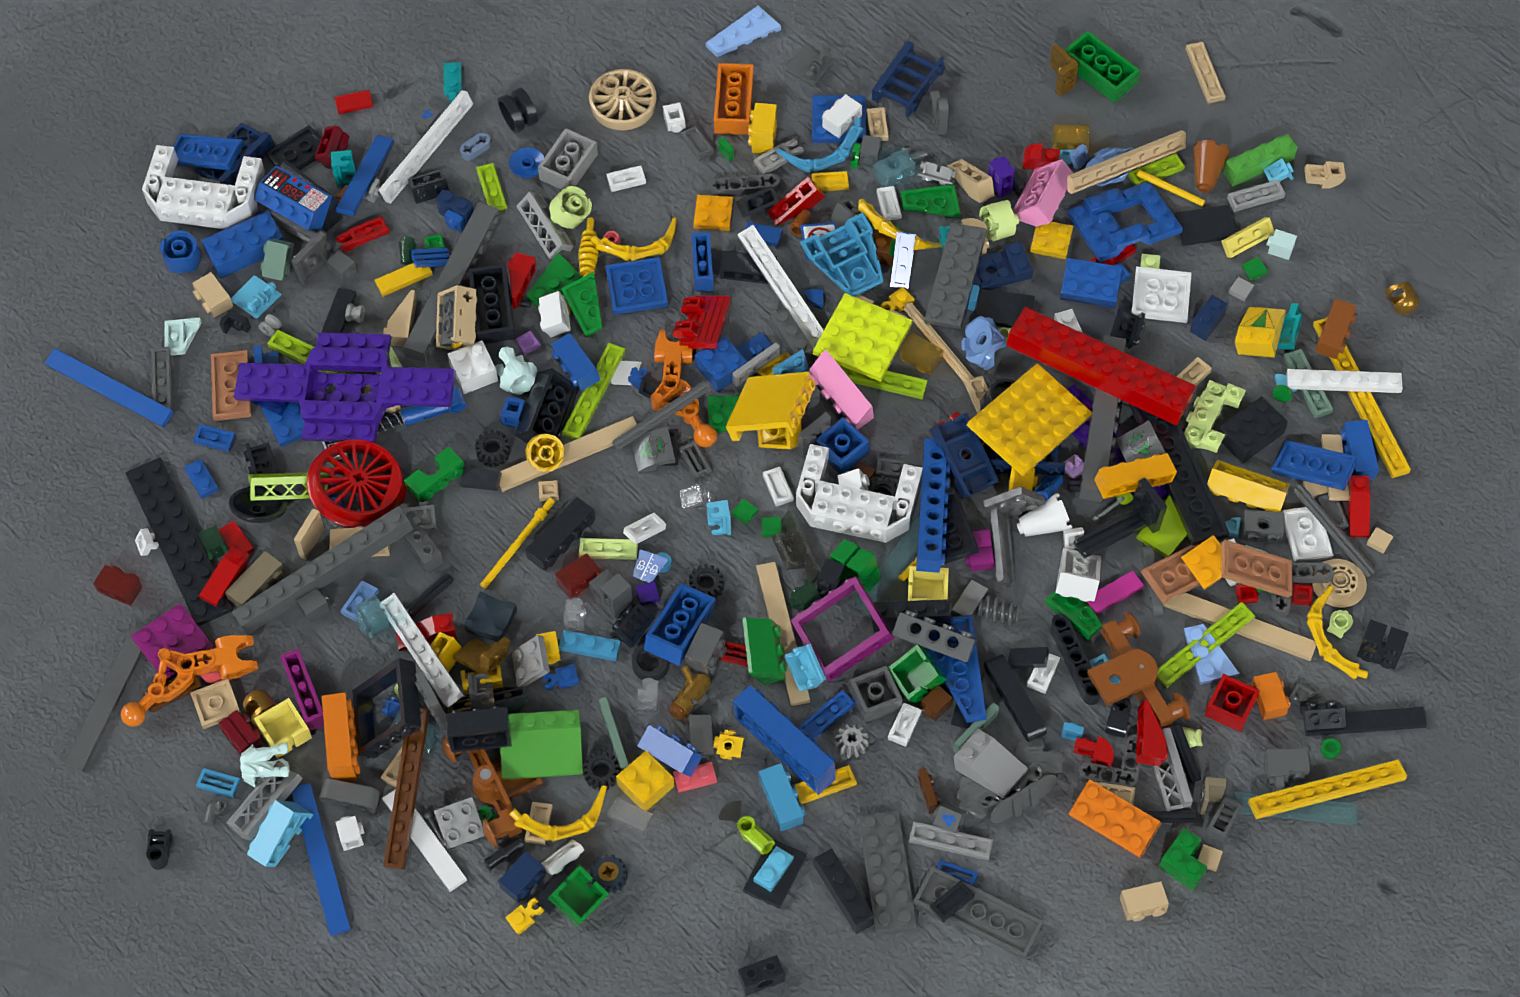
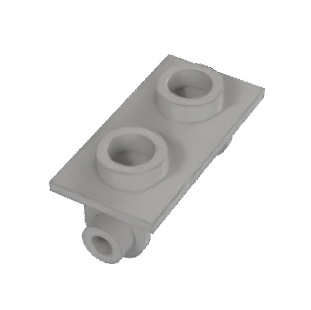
M928 161L921 163L920 169H923V171H920L917 175L922 176L923 180H937L941 185H952L955 183L956 180H952V178L956 177L957 171H954L953 168L941 166L939 172L937 171L938 164Z

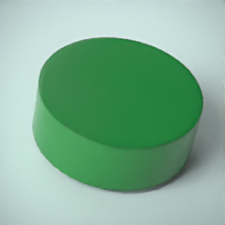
M1278 385L1274 387L1272 396L1279 402H1288L1291 400L1292 390L1288 386Z
M1333 738L1325 739L1321 744L1320 752L1327 759H1335L1340 755L1341 744Z

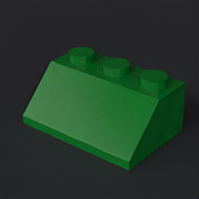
M742 618L749 674L762 685L786 680L785 673L787 672V667L783 661L785 650L781 643L782 629L780 625L776 624L772 619Z

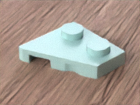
M200 317L165 321V347L171 348V356L186 353L202 324Z

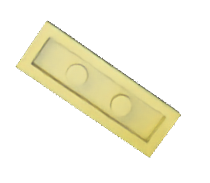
M1265 217L1221 242L1227 257L1232 258L1269 238L1270 235L1273 236L1275 231L1270 218Z

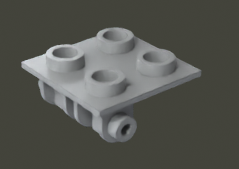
M473 797L434 810L442 836L447 844V849L485 836L477 811L478 807Z

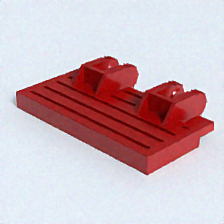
M685 297L680 311L684 315L688 314L687 320L676 321L672 335L676 339L680 338V346H688L689 349H717L730 308L731 297Z

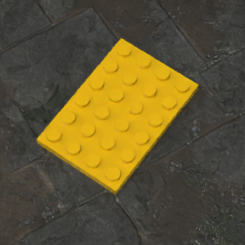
M1037 363L974 416L967 426L1020 475L1024 476L1091 417L1092 412Z

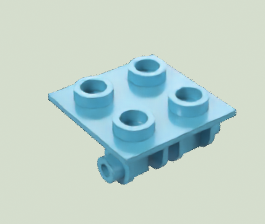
M254 275L231 298V301L258 319L282 294L275 290L276 286L274 283H265Z

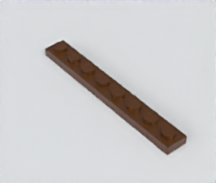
M420 708L422 727L403 739L383 865L385 868L405 870L430 715L428 708Z

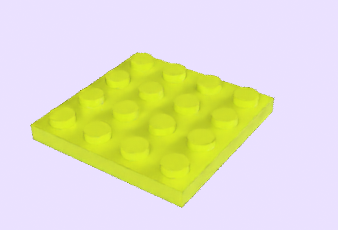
M844 293L814 347L813 355L820 357L827 350L838 365L881 382L908 333L912 320Z

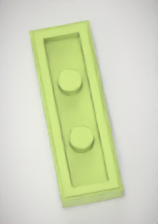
M580 538L579 558L637 560L638 544L635 545L630 539Z

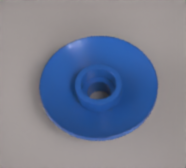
M522 148L512 154L509 166L516 176L532 178L539 174L538 166L543 161L544 156L537 149Z

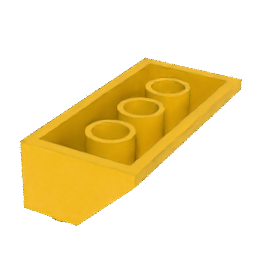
M1217 460L1214 464L1207 483L1212 495H1223L1232 502L1241 501L1250 508L1256 509L1259 507L1265 509L1264 511L1281 512L1290 487L1289 483Z

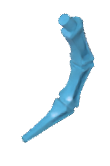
M854 118L853 126L849 127L847 135L838 147V150L824 158L813 160L801 159L781 149H778L776 152L788 162L807 173H815L844 162L850 156L853 146L863 132V128L860 127L861 119Z

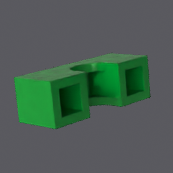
M447 447L434 457L436 467L439 469L436 474L425 475L418 469L404 480L406 489L419 503L430 500L436 492L446 488L449 482L463 474V460L450 447Z

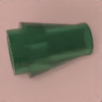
M401 237L398 242L400 263L410 265L412 260L411 252L416 248L415 239L412 237Z

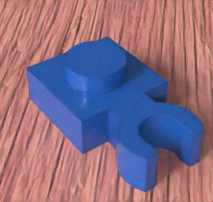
M574 664L556 668V674L547 673L542 676L543 681L551 680L550 683L545 684L546 690H551L558 684L560 689L579 684Z

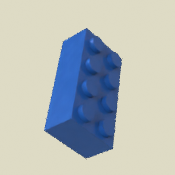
M266 211L201 241L205 253L221 279L263 260L265 257L263 248L267 240L275 238L284 241L269 211Z
M680 583L647 633L644 650L680 666L701 623L707 624L712 616L716 598Z

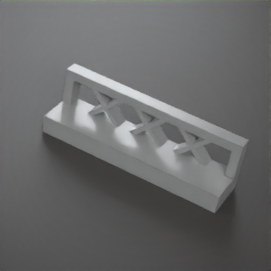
M529 191L516 207L548 258L554 259L561 250L571 251L574 245L562 226L552 222L549 206L543 196ZM529 202L530 211L526 212L524 206ZM534 215L538 216V225L533 223ZM542 228L547 230L546 238L541 236ZM554 241L556 247L551 252L550 242Z
M1162 729L1166 739V748L1169 750L1166 760L1169 766L1166 771L1157 766H1153L1165 809L1166 811L1190 809L1193 800L1171 729ZM1166 776L1174 781L1172 789L1163 784ZM1171 794L1179 798L1180 805L1170 807L1168 799Z
M277 761L273 767H284L285 765L281 761ZM289 770V776L283 777L280 781H275V776L264 777L226 823L243 839L252 841L259 832V826L265 821L269 813V807L275 800L285 801L303 779L298 773ZM265 785H271V792L268 796H263ZM258 800V808L256 811L250 812V803ZM240 816H245V824L240 829L235 824V821Z

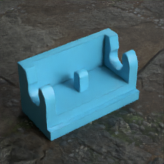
M728 500L706 503L708 526H720V529L712 530V534L731 535Z
M811 644L793 649V652L784 656L799 691L817 688L826 680Z

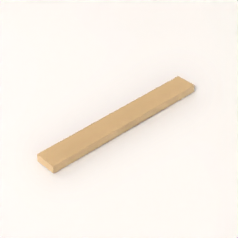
M1183 130L1068 175L1067 192L1073 194L1185 149L1186 132Z
M629 417L563 445L564 459L556 469L613 446V440L637 425L634 417ZM526 460L500 471L502 475L499 487L504 492L549 472L534 469Z
M776 563L756 565L768 617L780 625L782 629V636L780 638L785 650L783 661L787 667V672L785 673L786 680L784 681L790 705L796 706L810 703L808 690L799 691L784 657L786 654L793 652V649L797 648Z
M1183 593L1163 603L1164 607L1212 625L1231 611V609L1188 593ZM1255 618L1236 633L1311 661L1316 648L1314 640Z

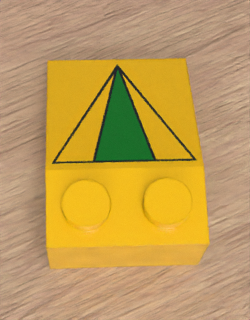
M1249 307L1238 327L1235 339L1238 354L1275 358L1286 310Z

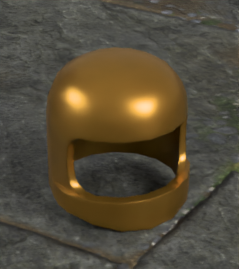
M1409 282L1395 284L1385 291L1387 300L1392 302L1395 312L1400 315L1411 314L1419 306L1418 295ZM1397 289L1404 290V293L1395 297H1390V295Z
M264 690L250 692L243 701L244 710L252 714L251 721L256 727L254 718L261 715L262 711L266 712L277 705Z

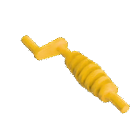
M591 217L587 218V228L582 233L578 252L580 275L582 277L592 272L595 274L599 254L598 250H596V245L590 241L594 235L597 236V233L594 231V218ZM568 304V312H569V314H570V313H571V307H570L569 304Z

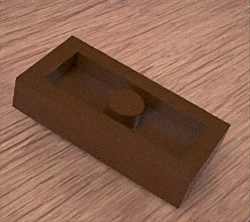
M926 768L919 769L917 778L928 812L931 814L934 813L937 805L940 804L937 792H933L932 786H934L932 775L927 773Z

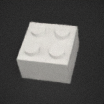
M483 341L448 353L450 367L456 371V379L463 394L498 381L496 368Z

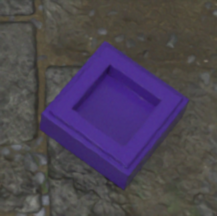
M655 582L636 586L641 605L660 601Z

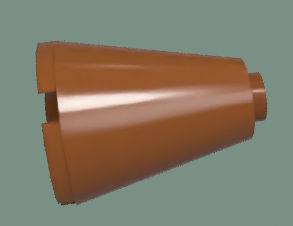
M1201 140L1197 142V145L1194 144L1193 147L1195 186L1200 192L1208 193L1214 189L1230 150L1223 143L1219 146L1216 145V141Z

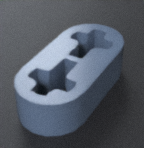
M479 133L462 144L460 147L461 157L464 160H473L487 151L491 146L489 135Z

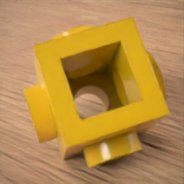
M725 729L724 732H720L719 737L715 736L713 748L717 749L716 754H720V758L723 759L740 758L744 736L736 735L734 730ZM730 742L732 745L727 747L725 743Z

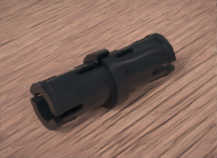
M517 837L504 847H499L498 851L484 859V862L491 871L504 861H509L510 857L524 849L525 846L520 838Z

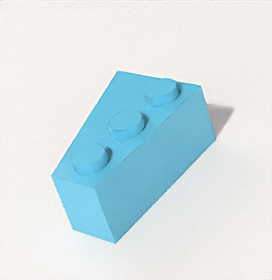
M275 800L269 807V813L265 821L259 826L256 838L250 843L247 855L266 867H276L290 848L288 843L294 834L299 835L302 831L300 828L306 818L311 819L313 813L296 802Z

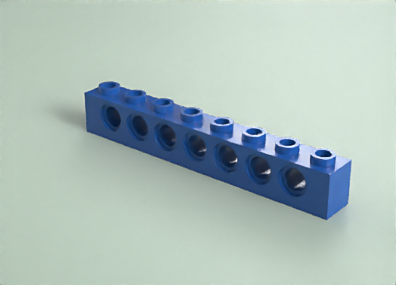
M925 438L916 571L940 573V565L945 563V554L941 552L945 550L946 538H942V534H946L947 523H943V519H947L948 508L944 507V504H948V492H945V489L949 488V477H946V474H949L950 466L946 462L941 447H937L934 439Z

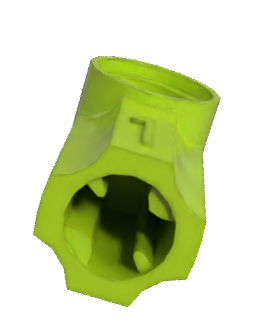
M745 816L738 821L737 827L744 841L749 842L762 855L768 854L775 844L774 840L755 823L752 817Z

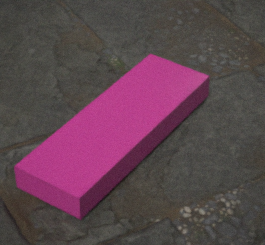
M1131 571L1097 590L1094 602L1087 601L1086 604L1097 615L1142 590L1144 585L1134 571Z

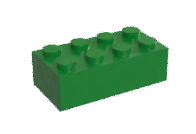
M1088 30L1065 49V52L1078 63L1077 75L1114 104L1138 84L1140 70Z

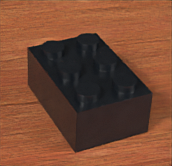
M1261 396L1220 426L1219 432L1225 434L1221 443L1243 464L1283 435L1288 421Z
M496 706L486 710L477 708L467 712L453 711L446 714L447 736L451 753L512 746L511 724L507 707Z

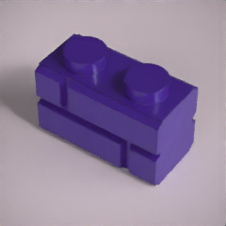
M1005 156L995 158L989 163L988 175L992 177L994 195L997 198H1002L1013 191L1015 170Z

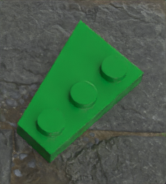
M954 184L900 192L903 210L960 218Z
M558 253L528 292L527 299L538 309V306H540L539 298L557 291L562 294L561 288L580 279L581 275Z
M594 272L561 288L586 338L602 330Z
M1055 590L1044 602L1057 614L1066 615L1073 628L1087 640L1102 628V624L1092 608L1079 598L1063 597L1056 593Z

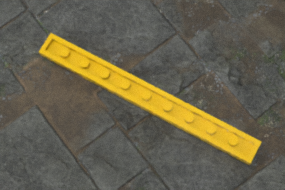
M1327 318L1314 321L1313 323L1319 338ZM1347 346L1343 354L1339 353L1337 359L1329 357L1336 371H1359ZM1347 391L1361 420H1368L1372 441L1391 478L1410 473L1411 469L1371 392Z

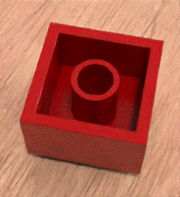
M1223 674L1207 705L1204 716L1238 732H1242L1257 701L1260 690Z

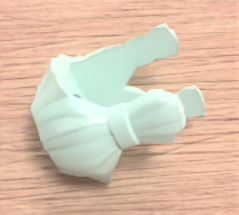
M508 346L501 348L499 358L504 361L506 366L505 368L503 364L495 366L496 372L500 376V388L517 395L530 391L535 382L538 371L537 367L531 362H525L523 355L516 357L513 348Z
M287 743L263 748H255L252 744L241 753L240 769L243 781L255 788L264 777H288L290 769L287 761L283 758L276 761H268L273 755L288 753ZM277 761H281L285 765L284 767H273Z

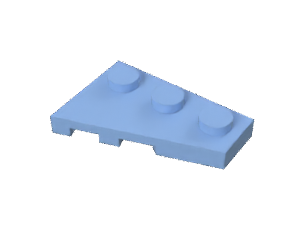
M1204 624L1184 628L1187 644L1195 639H1201L1190 648L1193 653V659L1198 656L1202 658L1194 666L1200 685L1220 681L1223 674L1232 678L1239 676V672L1220 646H1217L1208 654V648L1216 641L1210 633L1202 638L1203 632L1207 630ZM1202 640H1206L1208 642L1207 648L1205 646H1200V642Z

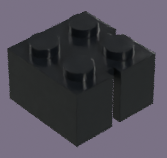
M1370 619L1357 657L1366 662L1380 664L1383 668L1395 670L1409 633L1391 627L1387 641L1383 642L1382 640L1388 625Z

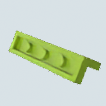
M308 472L248 474L250 500L309 499V494H306L308 492L306 485ZM320 472V478H328L326 473ZM280 484L287 488L282 495H276L272 491L276 485ZM296 484H302L306 488L301 494H295L291 490ZM323 484L324 491L328 490V484ZM255 485H263L268 489L263 495L255 496Z

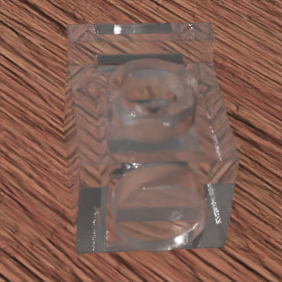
M578 598L566 599L563 619L565 629L584 630L586 608H583V600Z
M652 678L642 680V687H638L637 709L657 711L659 697L658 680Z

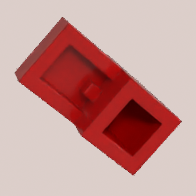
M1043 143L1029 145L1023 153L1022 169L1035 170L1040 166L1058 161L1060 149L1042 148Z
M1098 736L1097 743L1088 738H1076L1073 753L1092 758L1091 763L1112 766L1114 753L1112 746L1106 739Z

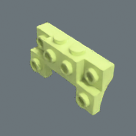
M1209 380L1201 397L1197 396L1194 402V412L1190 411L1186 422H1189L1184 435L1191 449L1201 448L1215 453L1218 452L1225 434L1213 430V427L1222 411L1223 404L1238 408L1246 390L1229 383L1226 387Z

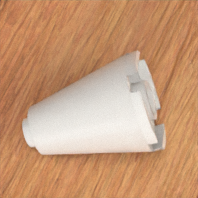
M1059 493L1045 500V504L1038 506L1037 509L1031 510L1019 518V523L1016 525L1020 535L1024 533L1025 537L1072 529L1071 525L1067 526L1069 517L1062 500H1057L1060 497Z

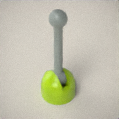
M1132 494L1117 495V501L1099 515L1093 516V522L1098 523L1101 517L1119 503L1122 505L1130 503L1133 500Z

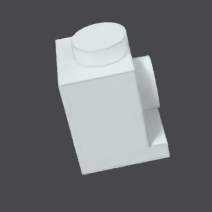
M675 103L663 106V115L668 131L677 133L682 128H685V118L681 104Z

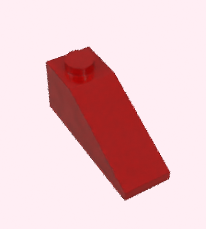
M807 177L768 210L767 213L778 226L796 217L801 210L813 208L826 196L817 183Z
M515 252L514 256L507 263L513 309H517L537 270L535 257Z
M1352 475L1348 482L1349 500L1347 501L1349 537L1369 538V476Z
M232 545L218 564L199 597L217 606L226 594L225 592L246 569L250 554Z
M452 613L432 616L415 623L429 645L432 644L439 632L457 640ZM396 632L398 650H407V647Z
M1144 700L1138 707L1136 763L1159 767L1167 760L1169 750L1166 748L1165 736L1148 700Z

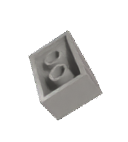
M979 729L973 733L953 756L956 771L1002 798H1005L1028 771V768L996 739Z

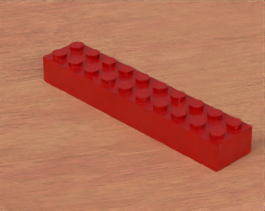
M1028 307L1023 309L1008 335L1006 346L1176 426L1191 402L1196 385Z

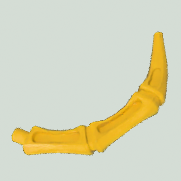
M860 199L858 201V210L871 221L874 228L879 230V233L896 239L897 231L901 230L896 228L891 221H887L886 217L879 215L872 204L866 203L865 199ZM917 235L915 236L914 250L941 247V243L925 241Z
M674 217L667 232L662 238L645 247L617 245L605 237L601 240L595 235L590 241L596 245V250L616 255L625 261H635L652 255H662L668 251L672 244L677 218Z
M1329 586L1317 598L1307 615V625L1314 637L1319 656H1323L1324 661L1336 666L1352 679L1357 677L1366 679L1368 671L1359 669L1358 663L1351 662L1339 654L1324 634L1322 611L1334 589L1332 586Z
M607 786L601 787L589 812L584 814L581 819L568 825L551 826L531 818L526 813L521 815L516 809H513L510 815L516 821L514 823L515 826L525 829L546 841L551 840L554 842L586 833L594 828L597 823Z

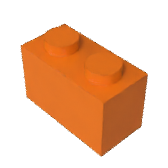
M1277 672L1253 677L1251 686L1260 690L1257 704L1262 719L1268 720L1286 716L1290 708V700L1284 694V683L1278 677Z

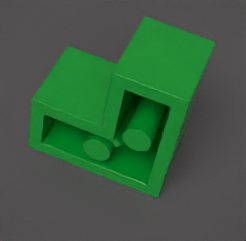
M1184 828L1162 857L1159 868L1194 891L1205 876L1208 866L1193 857L1199 848L1201 839Z

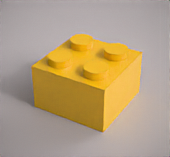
M755 103V108L751 110L750 114L751 124H749L748 129L749 146H752V153L764 154L773 149L775 145L777 105Z
M647 751L642 753L616 776L618 787L644 813L674 788L673 776Z

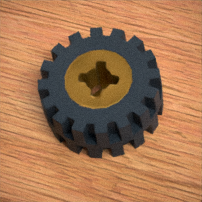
M607 854L604 855V858L600 856L598 861L595 860L593 862V866L590 869V876L593 878L591 880L592 884L597 881L609 895L610 892L615 894L618 889L619 891L623 889L622 886L626 885L628 875L625 863L621 861V858H615V855L612 854L611 857H608Z

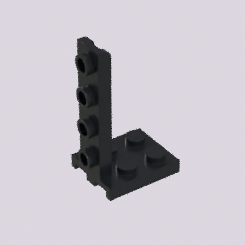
M1146 478L1138 482L1131 504L1135 510L1074 541L1073 545L1084 559L1147 526L1152 533L1160 530L1167 505Z

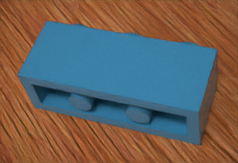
M782 763L759 771L760 783L780 831L803 824V816L806 813L803 805L797 802L798 793L795 786L791 787L789 783L791 777L788 769L784 770Z

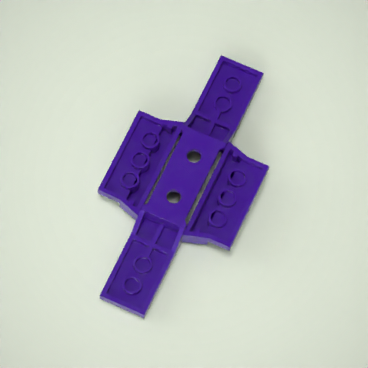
M318 332L317 345L312 348L305 365L239 363L234 399L239 401L291 402L300 404L301 416L304 420L302 439L304 441L341 442L360 439L376 443L378 425L387 408L394 406L451 407L456 371L455 369L391 367L389 353L392 337L390 334ZM317 370L381 372V375L319 373ZM334 384L336 386L335 391L330 394L327 393L326 388ZM364 386H371L369 394H362Z

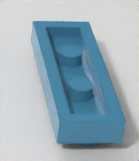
M563 630L559 651L617 661L621 641Z

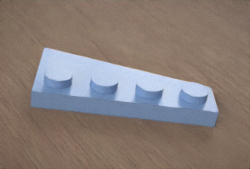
M757 6L707 41L706 47L715 56L719 57L736 50L742 44L748 45L754 39L767 37L768 33L781 31V25L760 6Z

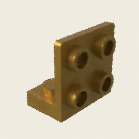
M1056 43L1053 44L1050 67L1057 73L1055 93L1061 97L1076 86L1078 63L1062 47H1059Z
M503 637L491 647L473 638L454 654L453 659L479 674H489L496 668V665L501 664L507 658L511 640Z

